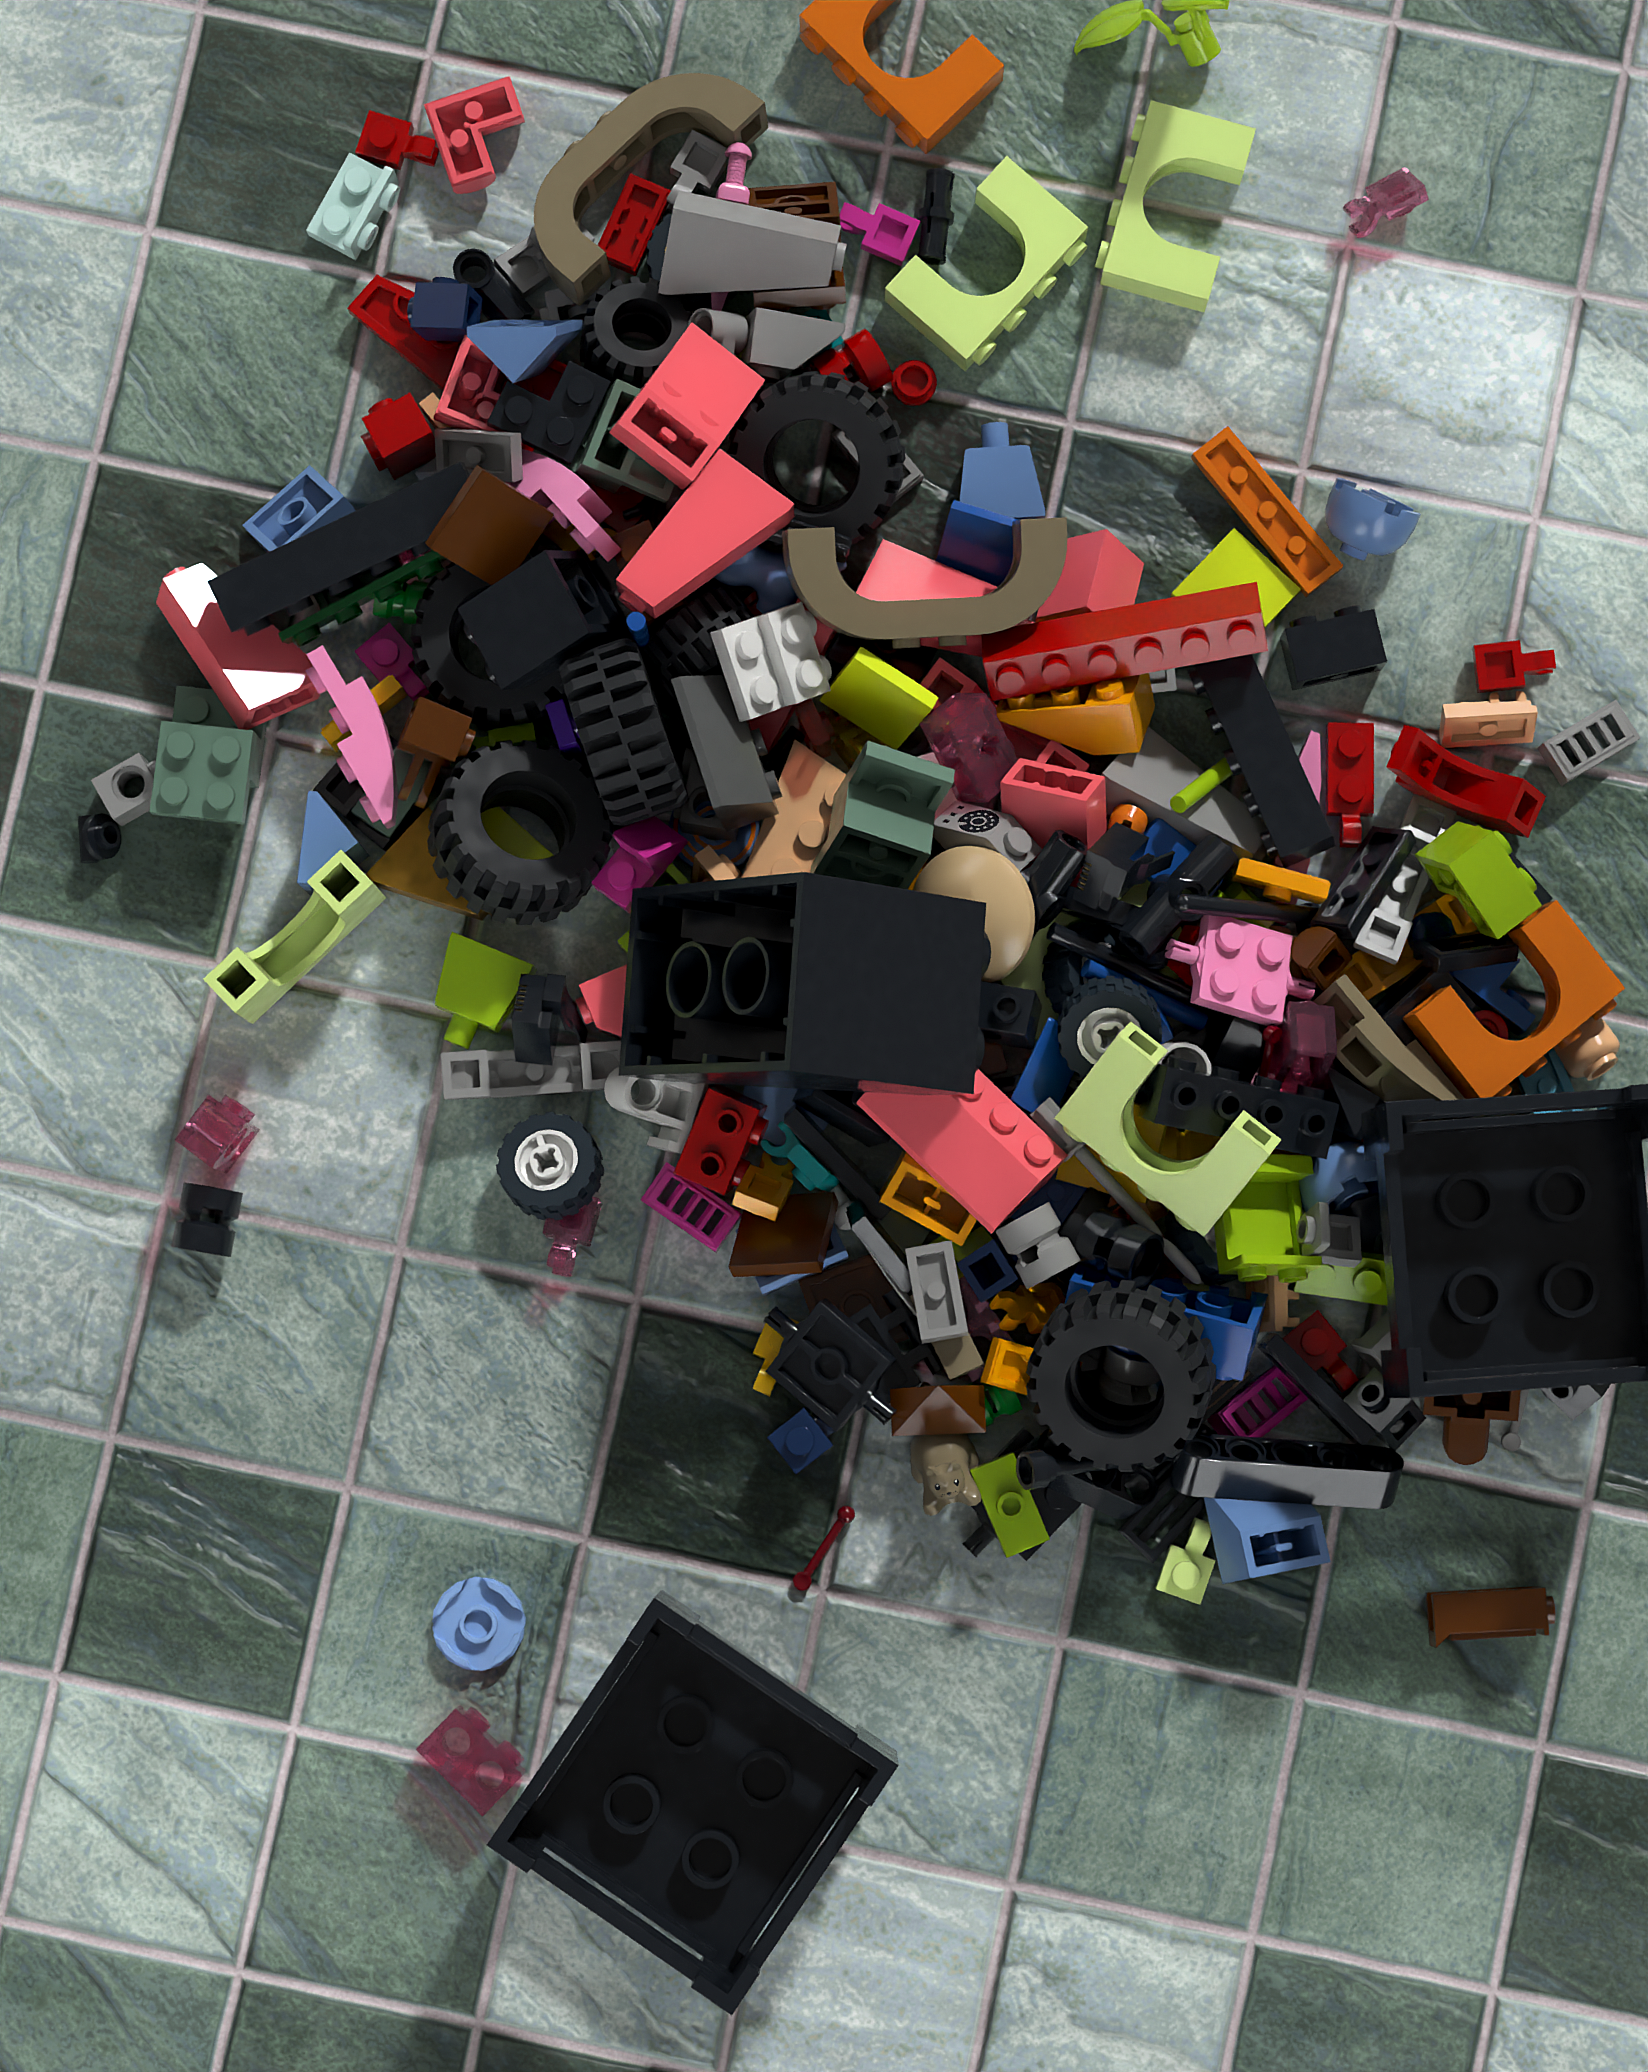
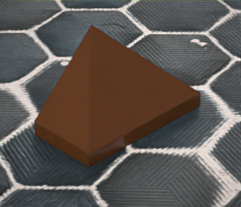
M938 1385L890 1389V1405L897 1409L891 1418L892 1437L986 1433L984 1385Z

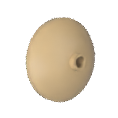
M962 846L940 853L923 868L914 884V891L986 903L985 933L991 945V958L988 969L981 978V981L995 983L1012 973L1020 965L1029 950L1035 926L1032 895L1024 877L1016 866L1005 856L994 850L980 846Z

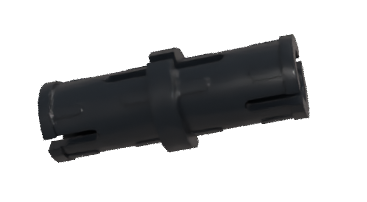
M932 168L926 171L924 205L918 212V220L921 221V235L917 256L928 265H943L946 263L948 229L954 223L951 199L955 173L942 168Z

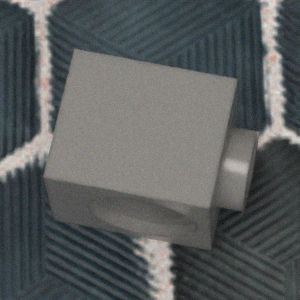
M140 753L135 754L91 780L111 817L121 826L150 811L156 760L149 763ZM142 777L145 782L143 792L135 798L125 797V784L131 778Z

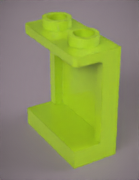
M1270 1154L1214 1224L1219 1274L1238 1275V1280L1242 1282L1259 1281L1267 1278V1275L1278 1276L1279 1282L1292 1283L1306 1280L1308 1272L1323 1266L1322 1256H1302V1247L1297 1241L1296 1236L1297 1224L1303 1215L1299 1180L1314 1174L1312 1156Z

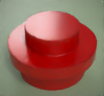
M908 360L900 364L893 373L894 380L891 381L892 390L896 398L910 406H918L928 402L933 397L937 387V378L934 370L927 363L920 360Z

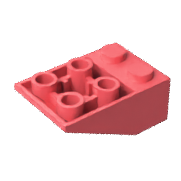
M691 322L609 433L684 490L693 482L765 382V379Z

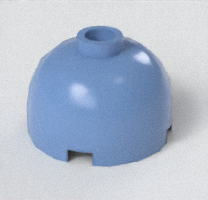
M1336 478L1328 497L1325 515L1331 534L1343 542L1340 551L1365 561L1368 553L1384 556L1396 552L1406 544L1421 516L1420 513L1413 512V508L1373 489H1362L1359 491L1355 489L1357 483L1343 478Z
M1332 1138L1327 1159L1312 1156L1314 1174L1299 1180L1301 1204L1305 1212L1317 1202L1328 1203L1329 1214L1343 1215L1339 1210L1347 1209L1354 1200L1379 1192L1376 1160L1365 1161L1363 1142L1343 1140L1335 1143Z

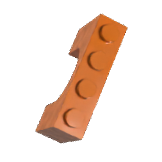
M814 0L799 15L801 32L799 36L802 42L814 54L819 55L822 52L833 63L831 68L835 75L847 86L853 83L865 94L863 100L866 105L879 117L885 114L896 125L895 131L900 139L911 148L917 145L925 154L929 153L1003 81L1004 64L973 34L932 72L914 78L891 75L880 69L871 60L864 46V38L870 25L895 0Z
M1557 900L1543 904L1507 933L1537 971L1545 989V1010L1540 1023L1530 1035L1519 1041L1506 1040L1493 1035L1480 1024L1451 985L1436 990L1402 1018L1465 1099L1501 1097L1510 1094L1512 1088L1509 1086L1510 1082L1521 1073L1527 1078L1547 1063L1544 1055L1556 1045L1559 1049H1563L1575 1041L1583 1033L1579 1026L1591 1016L1596 1021L1617 1006L1614 997L1625 989Z

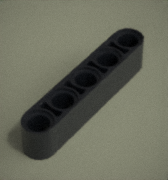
M1196 1433L1192 1440L1186 1441L1184 1449L1175 1456L1170 1483L1178 1492L1193 1497L1385 1509L1394 1503L1404 1460L1396 1451L1394 1452L1392 1449L1382 1446Z

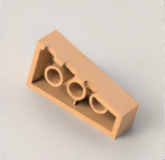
M794 740L778 782L783 796L775 799L779 814L764 819L742 878L798 872L810 873L813 861L828 839L833 796L846 774L797 740Z

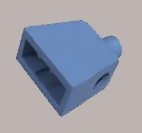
M991 422L981 425L982 448H969L964 453L959 502L1018 520L1045 518V507L1030 447L1027 445L1009 446L1007 423Z

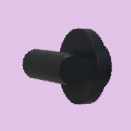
M104 813L78 817L80 863H97L99 860L114 857L121 846V833L116 821Z

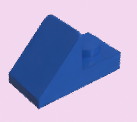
M1517 959L1515 962L1449 972L1476 1005L1483 1010L1493 1011L1504 1019L1507 1028L1517 1036L1525 1032L1536 1018L1534 1014L1528 1011L1531 1005L1524 997L1511 989H1508L1506 993L1500 989L1521 959Z

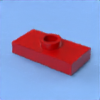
M630 173L597 245L606 252L610 266L631 275H637L647 253L648 240L651 241L652 231L656 225L659 226L669 204L666 199L671 190Z

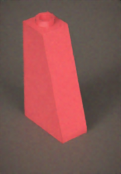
M719 448L616 578L617 590L621 593L619 600L632 612L643 613L645 611L656 619L788 525L794 518V503Z
M883 539L856 593L875 601L965 598L984 596L995 590L997 586ZM1029 616L1027 619H1025L1024 621L1018 623V624L1015 625V626L1025 625V624H1030V623H1035V622L1030 621V620H1029L1030 616ZM982 635L966 636L967 645L939 646L938 637L920 638L921 646L982 657Z
M200 563L188 569L179 567L170 571L162 579L156 604L239 729L249 730L319 699L320 695L305 671L313 666L308 656L293 642L290 644L282 642L278 635L281 631L274 625L250 636L246 635L244 629L231 632L207 583L208 580L217 577V575L207 566Z

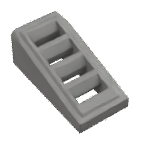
M1614 700L1548 739L1537 749L1562 787L1640 739V736L1617 700ZM1611 715L1624 735V738L1619 741L1615 739L1603 720ZM1594 724L1608 744V747L1603 750L1589 729ZM1579 733L1594 754L1590 758H1587L1574 737ZM1564 742L1567 743L1580 763L1575 767L1572 766L1560 747Z

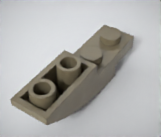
M1345 974L1333 982L1309 1005L1337 1039L1329 1050L1367 1089L1385 1102L1435 1098V1101L1465 1099L1416 1039L1407 1046L1401 1042ZM1468 1116V1117H1453V1118H1438V1119H1424V1120H1419V1121H1417V1122H1422V1121H1437V1120H1452V1119H1466V1118H1469L1470 1116Z

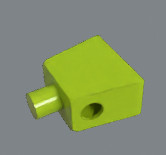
M452 932L449 937L435 998V1006L438 1009L453 1015L443 1040L469 1050L478 1026L498 1033L514 1009L521 974L535 975L537 971L535 966Z

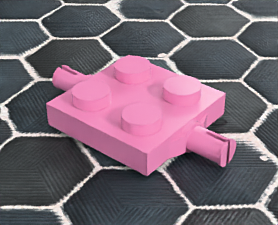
M1203 915L1200 922L1199 937L1194 946L1170 939L1165 949L1168 950L1165 952L1166 958L1190 964L1193 979L1190 1003L1265 1026L1270 1024L1277 1026L1283 1022L1284 1004L1287 994L1310 1001L1315 993V990H1312L1315 988L1314 982L1293 977L1290 974L1289 962L1292 936L1232 917Z

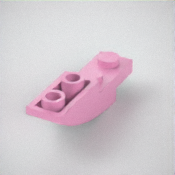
M522 449L523 480L506 483L549 509L554 514L548 523L549 525L555 519L565 529L573 524L576 528L569 534L587 554L596 549L609 562L622 550L599 525L612 511L571 470L544 455Z
M322 645L306 654L313 666L305 671L319 695L325 691L329 692L336 705L329 712L341 733L344 734L351 730L353 734L337 743L343 755L337 758L336 761L348 782L352 783L358 780L366 793V796L360 798L359 801L371 822L375 823L381 819L384 826L389 829L396 825L398 791L394 753L387 727L379 706L363 676L346 685L328 652Z

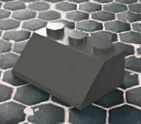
M680 676L671 679L712 807L726 832L779 814L775 799L783 796L774 770L766 773L761 760L762 756L768 755L760 728L751 730L748 720L739 722L725 676Z

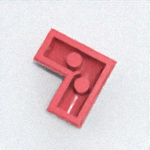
M510 76L424 104L453 192L456 194H468L479 191L491 185L496 179L483 136L525 123Z
M465 334L433 418L435 421L453 428L497 431L487 426V421L501 395L493 391L501 370Z

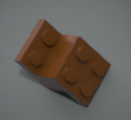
M836 181L748 188L750 192L749 206L840 225ZM840 230V235H839V239H838V242H840V243H841V230ZM843 265L841 272L832 270L829 286L753 290L754 309L758 307L786 312L791 307L810 306L812 309L826 310L835 307L836 304L846 303Z

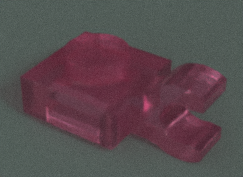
M1403 167L1365 187L1367 196L1349 201L1343 206V210L1351 219L1362 214L1358 222L1349 226V230L1357 238H1363L1374 231L1380 217L1384 216L1390 221L1396 217L1404 216L1418 205L1428 201L1429 198L1425 185Z
M592 1197V1202L588 1206H583L579 1209L580 1212L573 1216L570 1214L564 1216L561 1220L546 1219L543 1234L546 1238L554 1239L547 1259V1267L553 1268L552 1274L570 1278L575 1266L577 1244L591 1246L602 1207V1202L599 1198Z

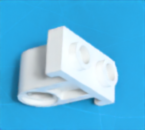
M618 1067L608 1075L605 1081L604 1092L606 1100L616 1110L661 1125L658 1138L649 1136L647 1145L660 1150L681 1154L693 1127V1120L699 1101L704 1098L709 1083L670 1082L619 1076ZM637 1080L640 1089L637 1098L633 1100L631 1097V1087Z

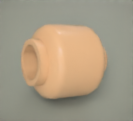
M1592 1016L1579 1026L1583 1033L1575 1041L1563 1049H1559L1557 1045L1553 1047L1570 1076L1574 1078L1586 1077L1588 1081L1600 1077L1617 1063L1618 1058L1616 1054L1620 1048L1619 1040L1604 1019L1600 1018L1595 1021Z

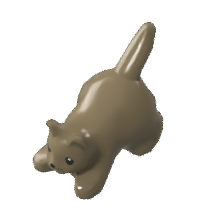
M923 1382L920 1387L931 1385L928 1382ZM968 1434L917 1435L913 1437L910 1442L911 1474L917 1483H923V1509L925 1514L930 1516L936 1515L943 1507L955 1502L964 1503L968 1506L977 1505L981 1501V1493L972 1478L970 1469L978 1466L979 1457Z

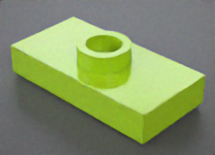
M1013 1452L970 1469L972 1478L981 1493L982 1503L1006 1558L1050 1540L1030 1490H1025L1018 1481L1016 1474L1017 1459Z

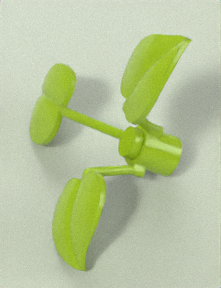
M1130 0L1115 4L1103 10L1088 22L1076 40L1074 52L1077 56L1082 49L1117 41L1134 31L1142 21H1149L1166 36L1170 46L1179 44L1189 66L1203 65L1214 59L1221 51L1219 42L1209 24L1210 19L1206 10H1227L1229 0H1162L1161 4L1166 11L1188 10V12L1180 15L1174 21L1176 27L1174 31L1150 9H1144L1142 0Z

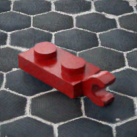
M1328 722L1326 725V816H1339V848H1358V844L1362 843L1360 817H1372L1374 814V723Z

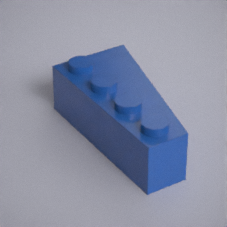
M1078 1263L1069 1281L1065 1303L1072 1293L1081 1288L1086 1289L1090 1293L1094 1283L1109 1281L1112 1288H1118L1120 1283L1110 1279L1108 1274H1100ZM1169 1277L1155 1279L1140 1289L1147 1291L1149 1285L1163 1290L1161 1297L1171 1302L1176 1297L1186 1305L1185 1316L1188 1319L1192 1316H1197L1204 1326L1200 1339L1208 1338L1211 1340L1214 1350L1211 1362L1216 1365V1379L1243 1380L1257 1342L1268 1294L1252 1291L1250 1299L1229 1296V1287L1211 1284L1209 1291L1189 1290L1183 1285L1181 1279ZM1115 1346L1117 1350L1124 1354L1140 1355L1131 1349Z

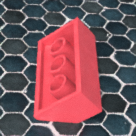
M979 1069L975 1073L974 1094L910 1095L865 1092L856 1103L991 1234L1049 1181L1068 1156Z

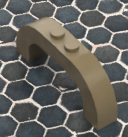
M685 73L652 81L630 94L614 110L605 112L599 118L595 127L584 138L573 142L567 148L564 156L546 175L536 197L534 228L543 263L555 285L568 298L580 306L611 277L606 252L580 231L581 219L587 209L657 143L674 134L691 132L693 129L700 134L715 139L726 148L736 142L744 143L749 147L769 128L765 102L744 86L724 77L703 73Z
M1067 517L1013 521V560L1009 573L995 590L981 597L875 601L860 596L846 584L839 572L836 562L834 527L787 529L782 531L784 564L791 586L804 607L820 622L839 633L865 640H892L893 649L921 647L920 638L938 637L939 646L967 645L966 636L990 634L1013 627L1035 613L1048 599L1058 583L1066 559Z

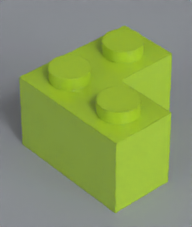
M1457 821L1414 854L1440 892L1457 897L1481 934L1500 939L1542 906L1534 894V891L1537 890L1534 880L1523 868L1516 867L1509 856L1513 852L1510 844L1496 830L1491 831L1479 825L1473 826Z

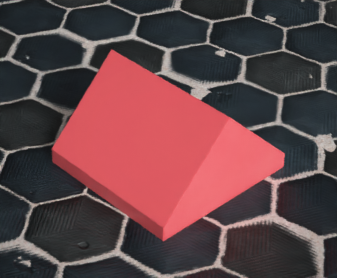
M1107 529L1067 538L1066 559L1061 576L1051 595L1038 609L1035 622L1133 605L1144 563Z

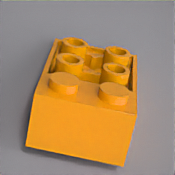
M1149 673L1002 699L998 702L994 716L996 720L1091 755L1139 753L1155 709V702Z

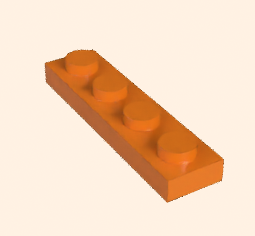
M1228 426L1192 454L1191 459L1288 577L1301 589L1306 598L1342 570L1343 564Z

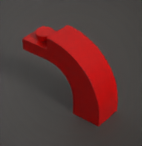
M1403 726L1400 736L1392 748L1391 757L1386 766L1397 775L1395 782L1411 793L1456 811V815L1475 823L1529 838L1546 798L1543 793L1524 778L1495 772L1470 763L1443 748L1421 729L1412 726Z

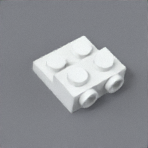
M802 602L710 632L739 722L756 718L831 691L828 683L832 674L831 666L823 655H819L813 637L817 632V623L814 616L804 609Z

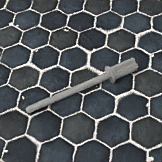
M1051 1097L1029 1115L1041 1130L1068 1154L1064 1162L1075 1155L1136 1224L1162 1236L1153 1220L1086 1148V1143L1072 1139L1064 1131L1063 1125L1054 1119L1061 1108ZM1163 1238L1164 1254L1189 1280L1197 1284L1201 1283L1200 1275L1192 1263L1173 1243Z

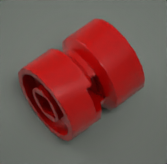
M865 328L842 341V349L840 351L830 348L809 360L811 370L818 371L821 375H829L831 372L845 375L843 369L848 366L853 377L847 379L845 375V380L854 384L857 381L869 387L868 392L870 393L894 380L883 352L873 336Z

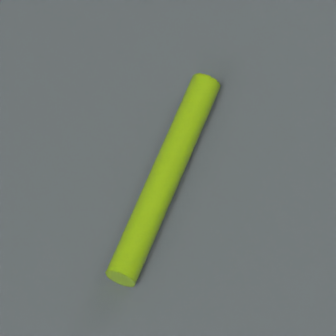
M1222 758L1174 795L1170 800L1171 808L1177 813H1183L1231 776L1232 772L1226 758Z

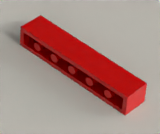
M1257 582L1019 625L982 635L983 667L992 701L1268 651Z

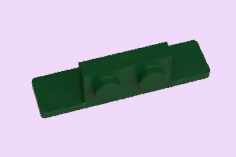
M431 550L403 565L399 556H397L395 560L398 566L375 577H372L369 570L352 578L356 586L331 597L328 590L314 595L321 610L279 632L278 635L284 643L296 642L298 647L304 646L321 637L323 634L320 628L334 620L337 621L338 625H342L360 616L363 613L360 606L376 598L378 603H383L396 597L404 591L401 584L417 576L421 582L444 570L441 563L446 561L447 558Z

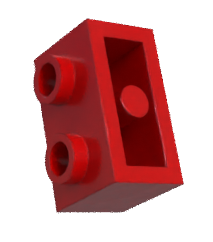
M410 392L395 401L392 398H387L377 402L369 408V415L361 418L368 431L360 436L378 471L380 472L388 468L394 480L430 462L436 457L435 437Z
M720 1084L709 1087L673 1173L722 1195L729 1193L733 1190L734 1186L738 1187L751 1162L745 1160L751 1144L753 1143L758 1146L767 1130L769 1120L763 1118L767 1105Z

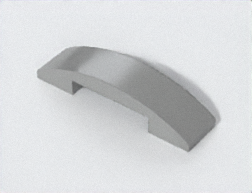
M1414 793L1398 829L1412 830L1417 842L1357 934L1352 947L1396 965L1429 878L1414 854L1451 827L1456 811Z
M621 1041L580 1043V1045L556 1047L552 1066L516 1062L514 1050L441 1053L444 1100L526 1097L604 1090L608 1075L615 1068L619 1067Z

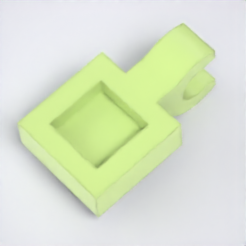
M1195 1517L1190 1526L1184 1548L1174 1544L1169 1545L1155 1585L1157 1590L1199 1605L1201 1604L1216 1561L1203 1555L1211 1537L1209 1522Z

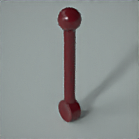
M1275 1024L1267 1026L1262 1034V1038L1266 1043L1258 1073L1260 1076L1267 1077L1274 1045L1282 1036V1029Z
M844 1505L838 1509V1519L804 1571H800L794 1576L793 1584L796 1589L804 1591L811 1586V1576L844 1525L854 1520L855 1511L851 1506Z

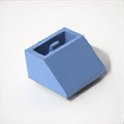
M1204 1497L1222 1584L1331 1562L1321 1515L1312 1505Z

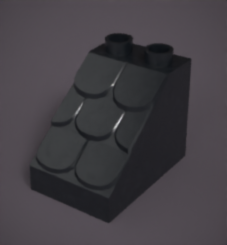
M807 872L633 888L619 1076L670 1082L910 1095L974 1094L975 1073L982 1063L985 1051L984 1037L981 1029L978 1027L981 978L986 973L991 958V945L985 933L986 903Z

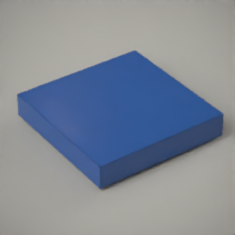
M953 500L936 561L998 587L1004 581L1011 568L1013 560L1012 522L1018 519Z

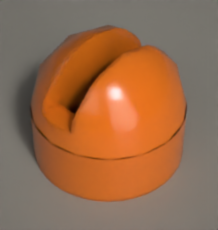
M1120 804L1113 809L1108 829L1117 822L1144 834L1149 819L1140 808L1129 804Z

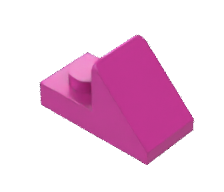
M655 816L624 826L612 834L620 847L591 882L595 889L629 914L631 913L633 888L652 887L688 843L686 838Z

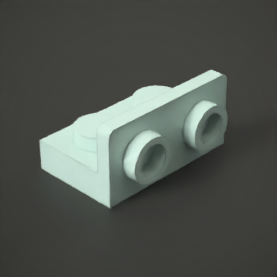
M349 153L306 229L308 235L356 260L362 249L367 251L372 246L379 229L376 223L383 211L389 212L398 199L400 187L398 186L399 181L395 170L388 166H385L382 170Z

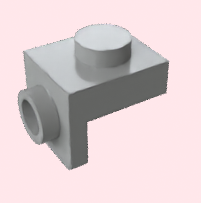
M1317 1202L1300 1217L1296 1236L1297 1241L1302 1247V1256H1322V1264L1352 1268L1362 1261L1359 1217L1329 1214L1328 1203Z

